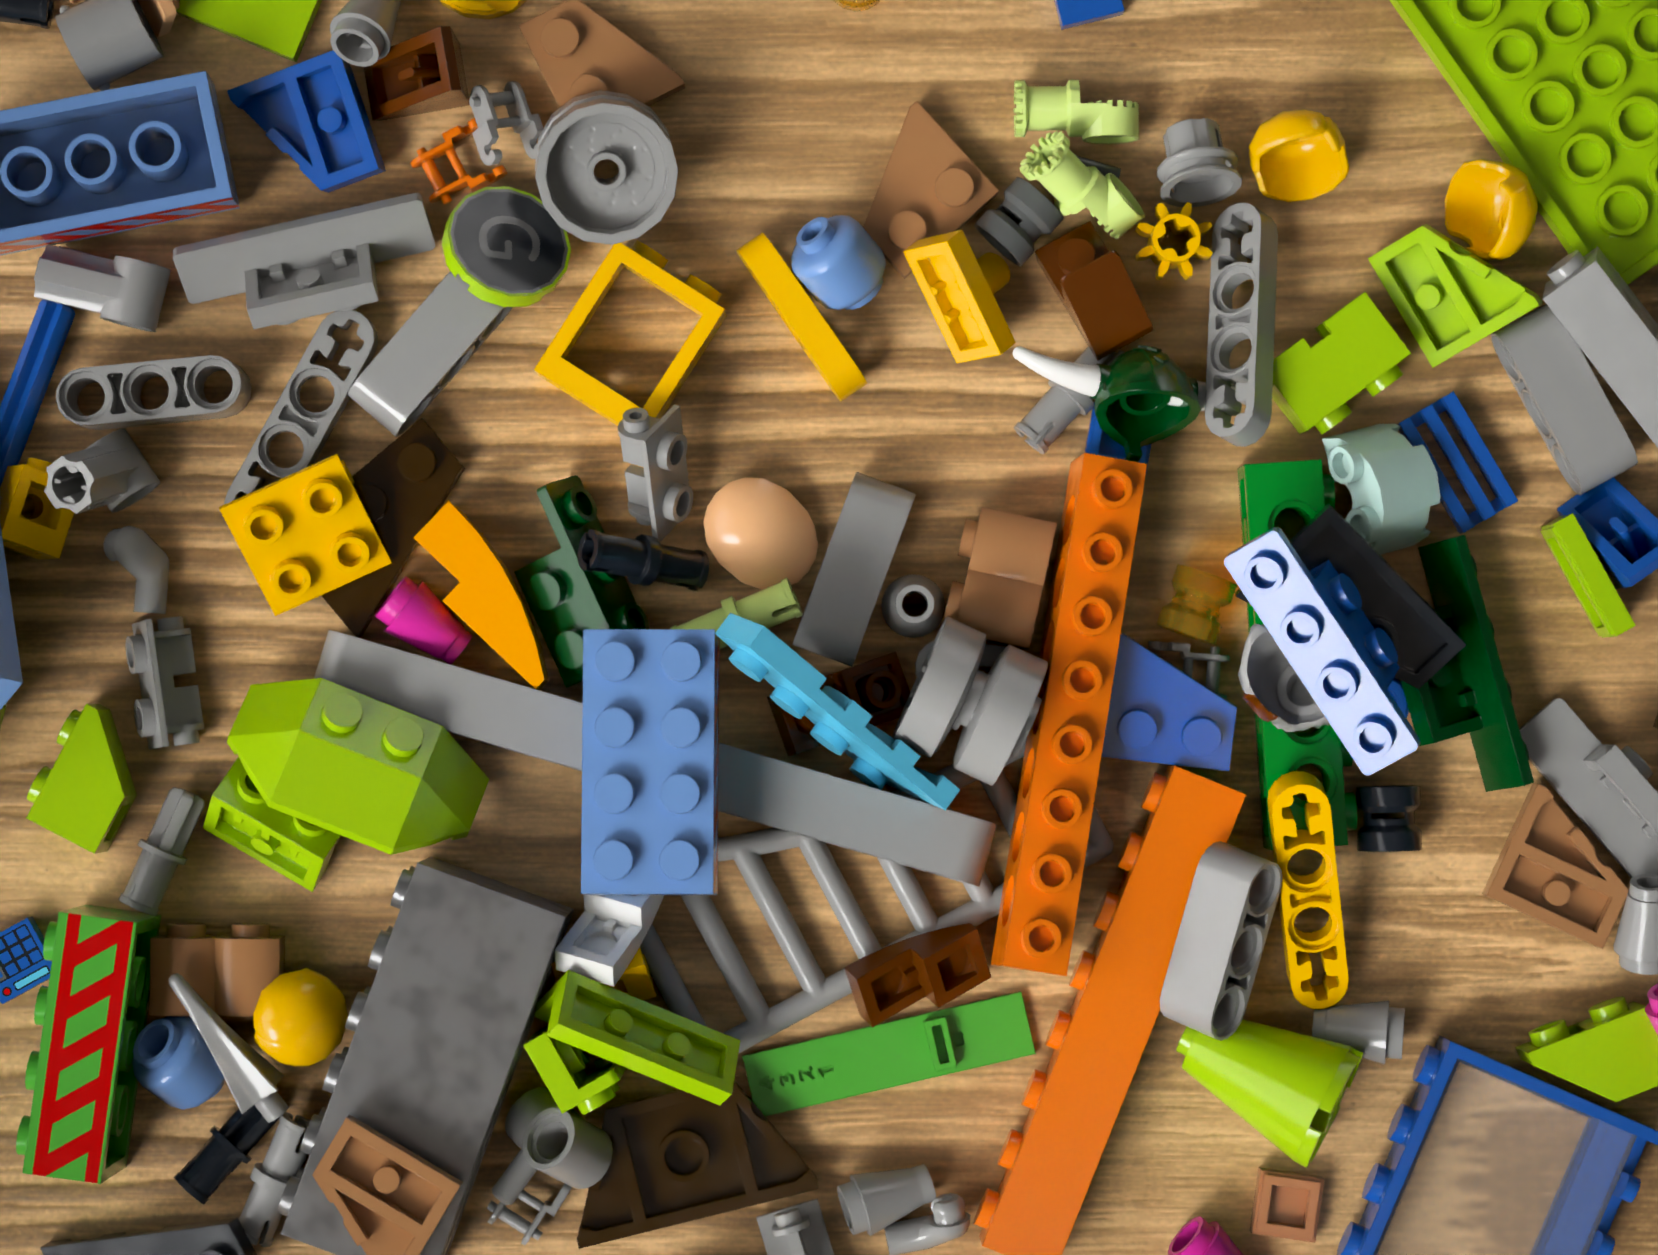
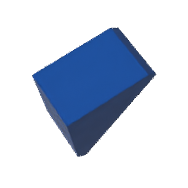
M1615 478L1602 483L1582 495H1575L1557 508L1560 516L1574 514L1615 589L1632 587L1658 569V519Z

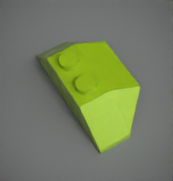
M324 678L252 684L227 739V744L235 755L238 754L246 773L268 807L390 855L430 846L449 838L456 840L467 837L489 782L486 774L442 725Z

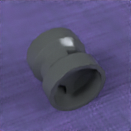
M1017 177L1004 191L1003 203L997 209L987 210L974 226L996 250L1012 263L1021 267L1034 253V242L1042 234H1051L1063 221L1064 217L1039 190L1024 179Z

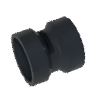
M1421 786L1356 787V805L1363 812V826L1357 831V851L1398 852L1422 850V831L1415 825V811L1421 806ZM1405 812V817L1373 818V813Z

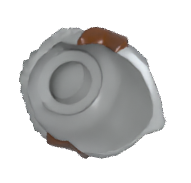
M1252 625L1244 645L1238 672L1240 684L1244 691L1242 698L1260 719L1272 722L1277 729H1282L1285 732L1304 731L1311 727L1320 728L1323 725L1329 726L1330 723L1265 625Z

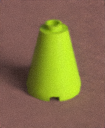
M1242 1019L1235 1033L1222 1041L1186 1027L1176 1049L1177 1052L1185 1055L1182 1064L1184 1071L1294 1162L1306 1168L1313 1161L1334 1122L1347 1087L1350 1088L1364 1055L1363 1052L1349 1045Z

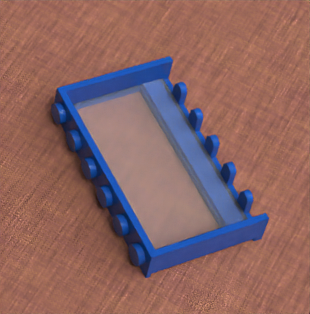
M1439 1036L1435 1047L1427 1045L1419 1056L1413 1072V1080L1418 1082L1419 1085L1410 1106L1401 1104L1392 1119L1387 1138L1394 1142L1385 1164L1376 1163L1371 1169L1362 1192V1198L1368 1200V1204L1359 1224L1350 1222L1339 1243L1337 1255H1611L1615 1246V1238L1610 1236L1608 1231L1621 1201L1624 1200L1631 1203L1639 1191L1641 1180L1635 1177L1633 1173L1646 1142L1649 1141L1658 1145V1130L1445 1037Z

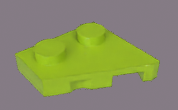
M1428 224L1422 225L1368 258L1432 368L1543 304L1538 294Z

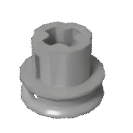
M1208 118L1186 119L1166 129L1163 140L1167 158L1157 167V178L1163 183L1160 197L1165 203L1176 207H1184L1187 202L1192 203V207L1206 206L1222 201L1237 192L1242 185V176L1236 170L1239 159L1233 150L1223 147L1220 127L1216 121Z

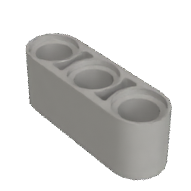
M450 271L351 386L348 396L395 437L400 436L418 419L504 320L513 307H502L480 300L467 290L469 284L464 282L459 274L455 278Z
M1547 304L1491 334L1492 344L1501 364L1559 470L1574 492L1582 495L1637 465L1638 460L1635 449L1580 347Z
M206 355L83 367L72 370L61 379L56 390V402L59 411L67 420L88 429L107 430L228 418L237 415L247 406L251 398L252 386L249 376L241 367L221 356ZM227 371L231 375L233 382L229 397L223 402L209 403L204 394L206 379L213 372ZM157 376L163 377L168 384V397L159 408L148 410L142 404L141 389L149 379ZM99 383L105 394L104 404L97 413L84 416L78 407V395L86 385Z
M856 472L792 645L845 665L853 666L916 493Z
M1222 841L1215 842L1206 849L1196 868L1161 990L1159 1002L1160 1011L1164 1017L1220 1041L1228 1039L1235 1033L1246 1011L1281 890L1282 870L1277 863Z

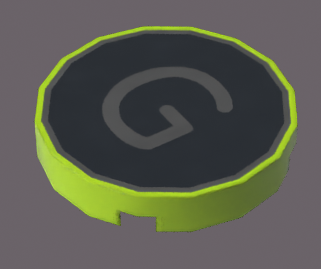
M509 186L484 187L466 195L451 212L446 222L442 239L446 265L456 278L457 274H459L461 279L469 284L467 290L480 300L502 307H525L541 301L543 296L553 291L562 280L567 271L571 253L567 231L559 227L544 208L542 201L531 193Z

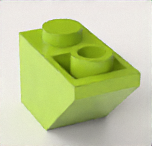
M86 704L82 712L76 709L73 710L64 722L57 737V743L64 747L52 769L44 766L33 781L27 795V800L34 804L26 819L93 854L108 851L137 794L111 710L100 704Z
M1624 996L1612 998L1590 1007L1588 1012L1591 1018L1567 1027L1565 1020L1562 1019L1536 1027L1528 1032L1531 1039L1530 1042L1515 1047L1521 1060L1614 1102L1624 1100L1658 1086V1036L1645 1012L1646 1006L1634 1001L1627 1004Z

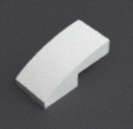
M583 894V914L554 950L556 970L565 973L571 970L597 982L614 987L644 940L664 895Z

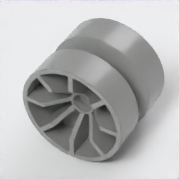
M947 616L920 670L921 673H924L921 682L917 677L901 712L892 738L894 740H902L912 750L930 758L939 750L951 728L957 730L962 725L963 729L953 757V769L993 786L1010 755L1013 757L1018 755L1031 730L1042 702V698L1037 697L1044 680L1048 662L1009 644L999 654L988 674L978 670L986 646V634Z

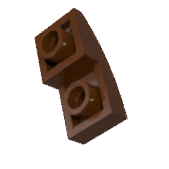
M896 651L825 676L827 680L820 688L822 691L825 686L832 687L849 699L854 700L873 716L868 723L874 726L899 718L910 694ZM770 696L767 697L788 757L822 745L810 734L815 725L807 717L803 716L802 719H798L778 706Z

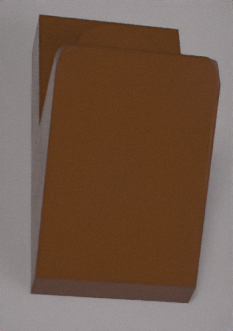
M1091 221L1035 251L1038 264L1097 361L1154 331L1153 325L1119 254L1115 250L1109 252Z

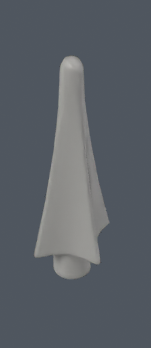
M178 973L172 974L168 979L169 985L202 1035L223 1074L241 1114L255 1105L268 1123L283 1115L289 1106L277 1092L279 1089L276 1085L284 1075L230 1028L196 993L182 975Z

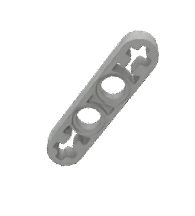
M1236 203L1229 206L1220 214L1214 224L1212 233L1213 253L1211 256L1205 420L1209 430L1229 443L1241 447L1256 443L1265 434L1272 414L1278 251L1277 225L1270 216L1249 203ZM1249 225L1253 226L1252 232L1248 233ZM1242 237L1241 245L1238 244V238ZM1247 258L1252 260V262L1247 263ZM1252 279L1254 290L1250 300L1244 306L1233 309L1232 296L1235 289L1242 282ZM1250 339L1252 349L1249 358L1242 366L1231 369L1229 359L1233 348L1240 341ZM1232 385H1236V391L1231 388ZM1242 404L1246 406L1245 413H1240ZM1236 415L1233 425L1230 423L1231 416Z
M354 310L335 311L327 315L321 322L228 489L224 504L262 487L265 479L253 476L258 464L269 474L284 478L315 463L350 400L348 392L351 386L370 364L378 346V336L375 327L360 312ZM354 322L359 324L357 335L364 343L359 351L348 348L344 352L338 365L351 370L343 381L331 369L314 363L320 353L332 361L339 347V343L332 338L333 331L337 327L347 330ZM312 377L327 378L334 387L335 396L333 402L328 409L322 412L313 413L307 411L300 401L301 387ZM283 432L295 433L303 443L304 452L301 460L290 468L277 467L269 456L271 441L275 436Z

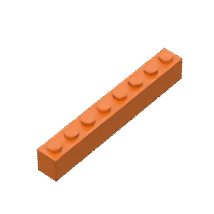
M1168 765L1165 775L1156 772L1152 775L1141 802V808L1150 811L1140 835L1132 831L1129 833L1117 862L1118 868L1126 870L1118 892L1114 894L1106 891L1093 922V927L1102 930L1093 954L1083 950L1073 970L1069 986L1078 989L1071 1009L1069 1013L1058 1010L1050 1027L1045 1045L1053 1048L1054 1051L1044 1073L1035 1069L1026 1087L1021 1105L1030 1108L1022 1131L1019 1132L1011 1129L1000 1152L997 1165L1006 1168L997 1192L989 1188L986 1189L977 1209L973 1224L982 1227L979 1235L982 1246L1004 1255H1062L1159 1014L1161 990L1200 858L1213 843L1219 841L1228 842L1247 794L1175 765Z

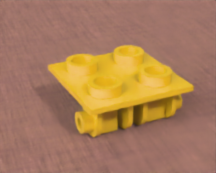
M338 454L219 507L275 616L392 563L353 486L354 480L345 461H341Z

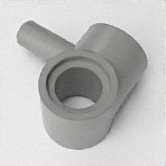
M547 1087L534 1088L517 1099L506 1117V1133L521 1150L492 1188V1194L506 1205L513 1204L537 1170L573 1188H589L602 1179L610 1166L613 1154L611 1139L604 1130L587 1122L573 1108L562 1114Z

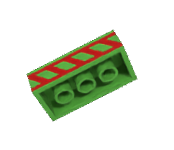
M83 905L60 911L58 913V921H50L46 930L43 947L44 959L52 961L48 987H40L34 1011L35 1024L43 1026L40 1050L31 1052L25 1076L26 1089L34 1090L31 1115H24L22 1117L16 1140L17 1154L25 1155L22 1173L101 1184L127 1167L138 1080L134 1076L132 1065L133 1048L138 1035L146 1027L150 1001V938L159 935L161 915L153 916L144 912Z

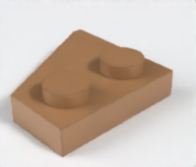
M568 0L518 25L559 108L573 97L599 90L628 94L645 105L651 106L685 89V84L677 72L580 0Z
M916 101L908 110L863 228L881 248L886 260L905 279L912 273L903 253L905 249L917 240L959 230L998 195L999 190Z
M1533 783L1482 894L1592 946L1603 949L1624 905L1628 889L1611 867H1607L1596 854L1595 847L1583 832L1573 825L1553 800L1554 796L1547 787Z
M350 1114L344 1120L312 1174L328 1201L334 1203L343 1217V1224L357 1246L361 1245L366 1255H420L463 1183Z

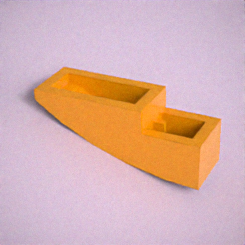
M448 501L413 537L459 581L458 585L442 601L535 689L541 690L548 683L549 676L542 646L528 607L510 572L486 537L456 504Z

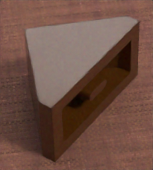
M439 26L393 45L384 58L377 60L371 66L363 67L373 121H383L470 105L460 43L450 26Z

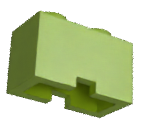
M1366 292L1353 299L1315 328L1322 339L1312 347L1302 338L1273 360L1272 398L1299 434L1308 431L1313 426L1317 428L1321 435L1326 433L1352 413V410L1346 404L1348 400L1364 388L1373 397L1403 375L1397 364L1410 355L1411 352Z

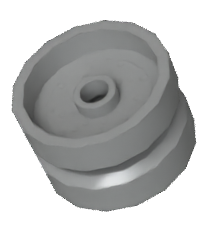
M599 90L573 97L551 114L538 137L535 179L542 204L560 228L583 241L613 245L639 238L662 220L675 197L678 166L668 129L651 107L628 94ZM610 159L618 165L619 172L612 178L603 179L595 176L594 167L599 161Z

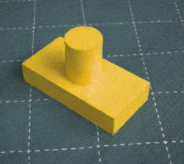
M963 230L917 240L903 251L956 363L1002 355L1016 343L994 297V294L1010 280L1009 267L999 255L988 252L976 259Z

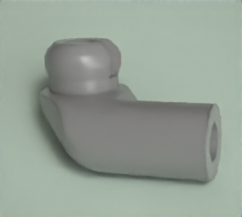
M133 526L113 529L105 537L103 544L104 552L110 561H118L136 578L133 612L166 614L170 565L167 554L144 530Z
M958 1194L940 1195L931 1203L932 1215L897 1221L884 1228L889 1255L930 1249L963 1236L969 1228L971 1217L969 1213L965 1212L966 1205L964 1199Z

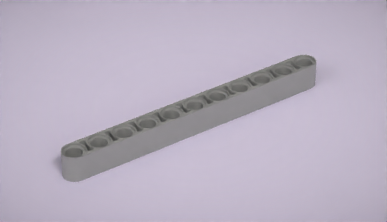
M328 631L314 678H324L442 725L449 733L582 771L583 703L344 633ZM719 743V812L980 887L997 824L946 809L945 811L928 803Z

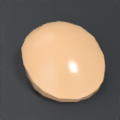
M745 477L728 482L715 493L707 506L703 521L706 543L719 564L740 582L757 589H766L780 583L785 578H788L790 584L793 585L798 583L809 572L816 559L818 549L815 526L808 511L787 489L767 479Z

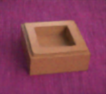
M1258 1167L1250 1232L1252 1234L1316 1243L1324 1178Z

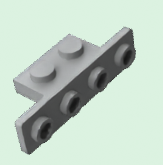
M412 193L178 246L173 249V261L188 302L196 304L246 292L247 312L253 329H258L271 325H288L302 318L333 311H350L361 305L379 301L375 263L433 250L435 248V239L422 195L420 193Z
M1553 699L1519 728L1522 739L1528 749L1530 762L1631 878L1641 874L1658 875V793L1647 781L1653 775L1652 770L1631 747L1626 746L1620 750L1615 744H1601L1563 699Z

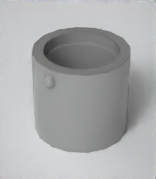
M86 0L71 8L68 5H62L59 9L60 13L55 16L58 28L75 63L93 90H109L110 83L163 57L159 41L138 0Z

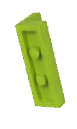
M568 970L537 1003L535 1017L549 1023L546 1036L719 1106L732 1095L741 1040L571 970Z

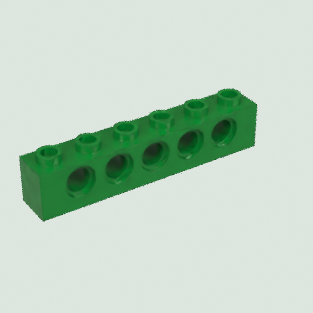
M1322 459L1244 464L1237 469L1242 545L1272 529L1276 516L1282 510L1297 512L1303 518L1306 525L1328 503L1335 509L1334 480L1331 473L1323 474ZM1247 603L1248 632H1250L1252 625L1263 624L1251 604ZM1254 712L1263 848L1273 850L1267 803L1269 789L1273 782L1283 774L1296 771L1300 766L1309 763L1317 767L1323 777V787L1331 807L1335 846L1348 845L1347 831L1357 829V805L1354 792L1345 793L1343 767H1351L1353 758L1332 726L1323 725L1320 728H1316L1310 735L1300 737L1293 732L1277 729L1272 722L1263 721ZM1293 795V804L1289 807L1294 816L1297 830H1308L1304 806L1308 800L1303 801L1296 795Z

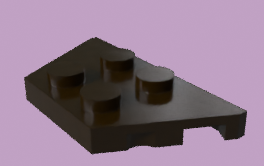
M735 1080L732 1095L720 1106L680 1089L608 1106L605 1111L602 1130L611 1139L613 1147L612 1160L602 1179L588 1188L577 1243L580 1249L819 1189L818 1179Z

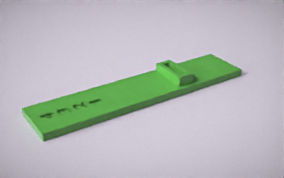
M1019 991L880 1023L873 1028L867 1026L750 1053L742 1057L752 1100L765 1116L1036 1053L1022 993Z

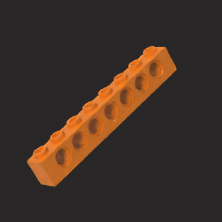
M1083 453L1070 464L1040 658L1048 662V667L1037 697L1042 698V702L1026 740L991 965L1049 975L1067 976L1147 464Z

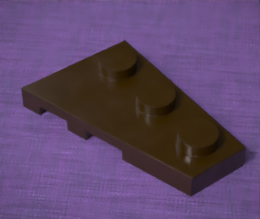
M422 418L352 476L354 480L353 486L392 562L383 568L321 595L355 637L358 638L363 636L372 621V616L388 590H391L402 572V567L418 542L413 537L440 510L465 469Z

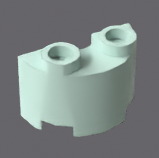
M1377 424L1322 438L1328 458L1329 471L1334 482L1344 484L1352 496V510L1349 511L1345 520L1380 555L1414 546L1428 537L1431 531L1426 529L1425 526L1428 523L1430 506L1440 504L1441 497L1437 471L1427 449L1423 444L1413 447L1402 434L1398 433L1400 426L1397 424Z

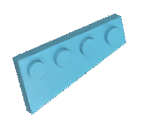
M732 613L727 616L715 634L733 650L729 657L730 662L750 678L761 682L764 678L775 689L770 694V698L792 716L798 719H802L803 716L807 717L815 725L810 734L824 747L837 755H842L845 752L853 759L854 763L849 769L857 778L868 786L880 790L886 784L946 811L960 789L943 775L936 776L915 767L914 765L921 756L902 740H894L884 731L869 724L868 722L873 716L854 700L849 699L841 692L829 686H825L821 691L820 688L827 678L769 629Z

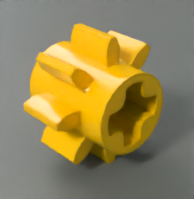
M1161 202L1155 207V217L1158 221L1156 226L1154 227L1148 223H1139L1135 229V232L1140 236L1148 238L1147 247L1142 248L1135 258L1137 261L1151 258L1158 265L1155 274L1156 280L1160 281L1168 269L1177 268L1180 275L1185 280H1188L1193 276V268L1189 262L1191 257L1193 256L1199 260H1209L1213 252L1208 247L1200 245L1201 236L1211 229L1212 224L1211 222H1203L1197 225L1189 217L1192 212V203L1187 202L1180 213L1169 214L1167 207ZM1167 227H1170L1174 235L1185 233L1188 241L1181 249L1182 256H1177L1173 248L1162 250L1159 246V242L1166 234Z

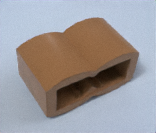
M981 507L978 521L966 519L958 556L970 558L965 583L952 581L944 618L948 616L985 633L986 642L1004 646L1010 644L1016 648L1028 651L1035 627L1057 523Z
M205 923L167 924V935H157L150 938V1016H190L169 985L168 979L175 973L182 975L218 1016H253L261 991L276 977L285 973V935H270V924L234 923L231 924V935H206Z

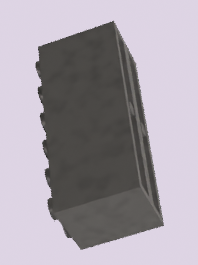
M430 857L417 862L416 867L411 866L409 870L404 869L399 877L390 906L400 909L394 927L389 926L387 931L381 930L375 942L368 967L378 970L372 987L367 986L364 993L359 991L353 1002L345 1025L346 1029L355 1032L350 1047L345 1046L341 1054H335L322 1088L332 1093L328 1107H322L319 1115L314 1114L308 1124L300 1151L310 1156L305 1168L300 1167L296 1177L291 1175L277 1209V1213L287 1216L281 1235L336 1255H366L361 1245H356L343 1224V1217L334 1203L328 1201L312 1174L349 1114L463 1182L420 1255L448 1254L521 1056L523 1045L532 1026L537 1003L542 998L552 971L551 964L555 962L554 950L564 938L574 911L573 908Z

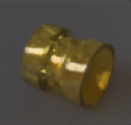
M1177 564L1171 580V585L1174 591H1176V595L1172 597L1169 604L1162 606L1156 625L1179 635L1216 646L1222 630L1219 621L1221 614L1219 609L1232 602L1237 585L1213 574Z

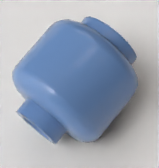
M835 215L829 218L818 217L809 221L799 231L796 237L797 244L791 256L792 272L818 303L826 309L841 310L845 308L846 310H854L869 303L877 295L883 284V273L886 266L885 256L881 248L859 222L847 215Z
M166 1016L162 1019L154 1020L140 1032L135 1041L132 1061L134 1076L145 1089L167 1105L182 1110L194 1108L215 1096L222 1088L225 1081L223 1074L190 1016Z

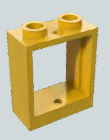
M638 240L635 241L631 249L621 242L614 244L534 368V371L541 378L617 426L623 419L625 411L632 408H641L565 360L625 267L701 316L643 407L649 416L661 419L727 317L725 309L717 304L722 294L691 274L685 283L663 270L668 260Z

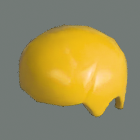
M1305 109L1282 111L1259 125L1249 145L1251 169L1255 175L1259 191L1267 198L1286 202L1312 200L1333 191L1347 177L1349 172L1345 140L1337 124L1330 117L1324 116L1320 112Z
M1484 159L1464 162L1451 178L1445 198V226L1447 232L1468 243L1470 247H1466V249L1478 257L1486 260H1503L1517 253L1533 232L1538 209L1537 197L1526 174L1511 164Z
M304 968L280 974L260 993L253 1013V1024L256 1031L254 1041L267 1055L282 1064L289 1066H311L323 1061L342 1043L348 1018L345 997L338 986L328 977L312 969Z

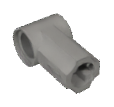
M47 244L42 256L39 257L35 272L34 297L98 313L101 319L144 331L156 332L171 270L133 258L115 256L114 260L94 256L90 253Z
M121 428L102 437L86 449L63 455L46 468L48 482L44 492L56 509L66 508L79 514L107 505L110 511L114 513L125 509L148 495L160 484V481L127 430Z

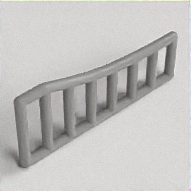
M1026 740L1016 757L1010 755L1005 766L1024 757ZM953 764L933 773L936 776H945L959 789L977 781V779L953 769ZM1002 770L993 786L982 781L980 782L1011 838L1017 795ZM897 789L890 792L927 803ZM1095 806L1093 807L1084 868L1110 855L1114 847L1113 840ZM774 827L718 838V862L735 861L803 989L801 992L769 1008L710 896L681 895L747 1019L745 1022L724 1032L726 1035L741 1040L739 1053L852 993L845 969L825 978L760 855L799 847L858 959L882 949L826 843ZM877 858L915 928V931L887 946L907 938L950 926L971 923L976 927L999 914L1004 883L994 888L985 870L980 887L963 883L971 901L938 918L911 867ZM651 924L640 948L645 956L650 975L670 1012L706 1026L653 924Z

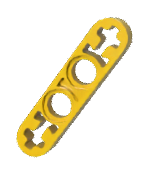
M1292 771L1283 774L1273 782L1268 791L1267 801L1274 863H1277L1282 870V884L1278 901L1286 972L1294 997L1302 1005L1311 1009H1325L1334 1006L1344 997L1348 990L1349 982L1331 807L1323 784L1316 776L1305 771ZM1299 793L1306 795L1308 802L1305 803L1304 812L1308 830H1297L1294 816L1289 807L1293 804V795ZM1312 849L1323 856L1319 869L1312 874L1296 875L1288 869L1290 858L1298 851ZM1309 907H1319L1329 913L1328 921L1324 927L1310 933L1302 932L1294 926V920L1302 910ZM1308 952H1320V958L1326 972L1323 976V984L1311 986L1309 979L1312 977V965Z

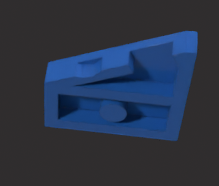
M334 50L227 91L230 100L238 108L243 109L266 132L265 135L283 153H287L299 165L300 170L321 191L329 193L386 171L351 65L342 60Z
M1121 633L1101 757L1229 771L1237 707L1213 690L1208 689L1173 664L1168 661L1166 662L1135 642L1134 639L1125 633Z

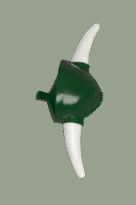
M1138 345V348L1119 355L1110 365L1098 363L1088 365L1068 362L1042 355L1021 346L1013 350V357L1041 376L1095 399L1094 411L1100 428L1111 439L1124 447L1126 460L1139 462L1143 454L1141 447L1165 439L1184 429L1197 418L1200 411H1205L1206 382L1188 377L1166 353L1162 352V349ZM1232 385L1231 388L1236 391V385Z

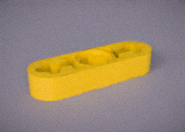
M762 232L738 248L736 252L745 267L839 401L842 402L865 386L867 382L861 371L766 235Z

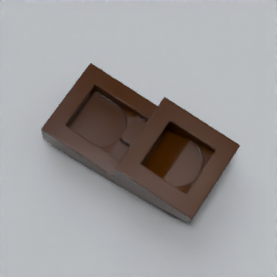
M971 923L950 926L907 938L844 967L859 1014L872 1028L924 997H927L940 1008L991 978L977 928Z

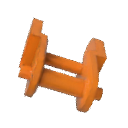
M475 118L468 121V125L465 127L456 126L444 132L442 136L446 142L429 151L425 147L416 151L418 157L410 162L412 168H423L435 191L428 198L430 203L442 200L443 204L446 205L452 201L451 195L468 186L472 192H475L507 175L508 172L504 165L492 169V173L488 175L482 173L474 178L465 171L455 151V143L470 136L478 128ZM444 155H447L459 178L447 185L434 162Z

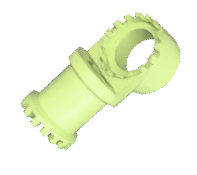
M1015 80L1013 102L1016 104V108H1013V113H1016L1014 115L1015 137H1025L1027 131L1066 130L1069 137H1082V140L1087 143L1121 144L1139 140V104L1137 102L1126 101V107L1123 106V100H1117V106H1113V100H1107V103H1102V100L1096 101V103L1092 101L1081 103L1079 80H1068L1066 86H1027L1025 80Z
M1056 131L1053 134L1047 133L1045 139L1043 137L1038 139L1040 146L1037 147L1033 144L1030 148L1034 152H1027L1025 155L1027 158L1020 163L1021 173L1028 180H1038L1055 198L1054 206L1063 216L1076 214L1087 208L1090 214L1098 219L1097 223L1100 226L1102 224L1105 226L1103 228L1105 232L1108 233L1110 230H1114L1110 233V236L1115 239L1120 238L1145 217L1142 207L1123 182L1112 173L1104 176L1095 166L1086 167L1069 149L1070 140L1062 131Z

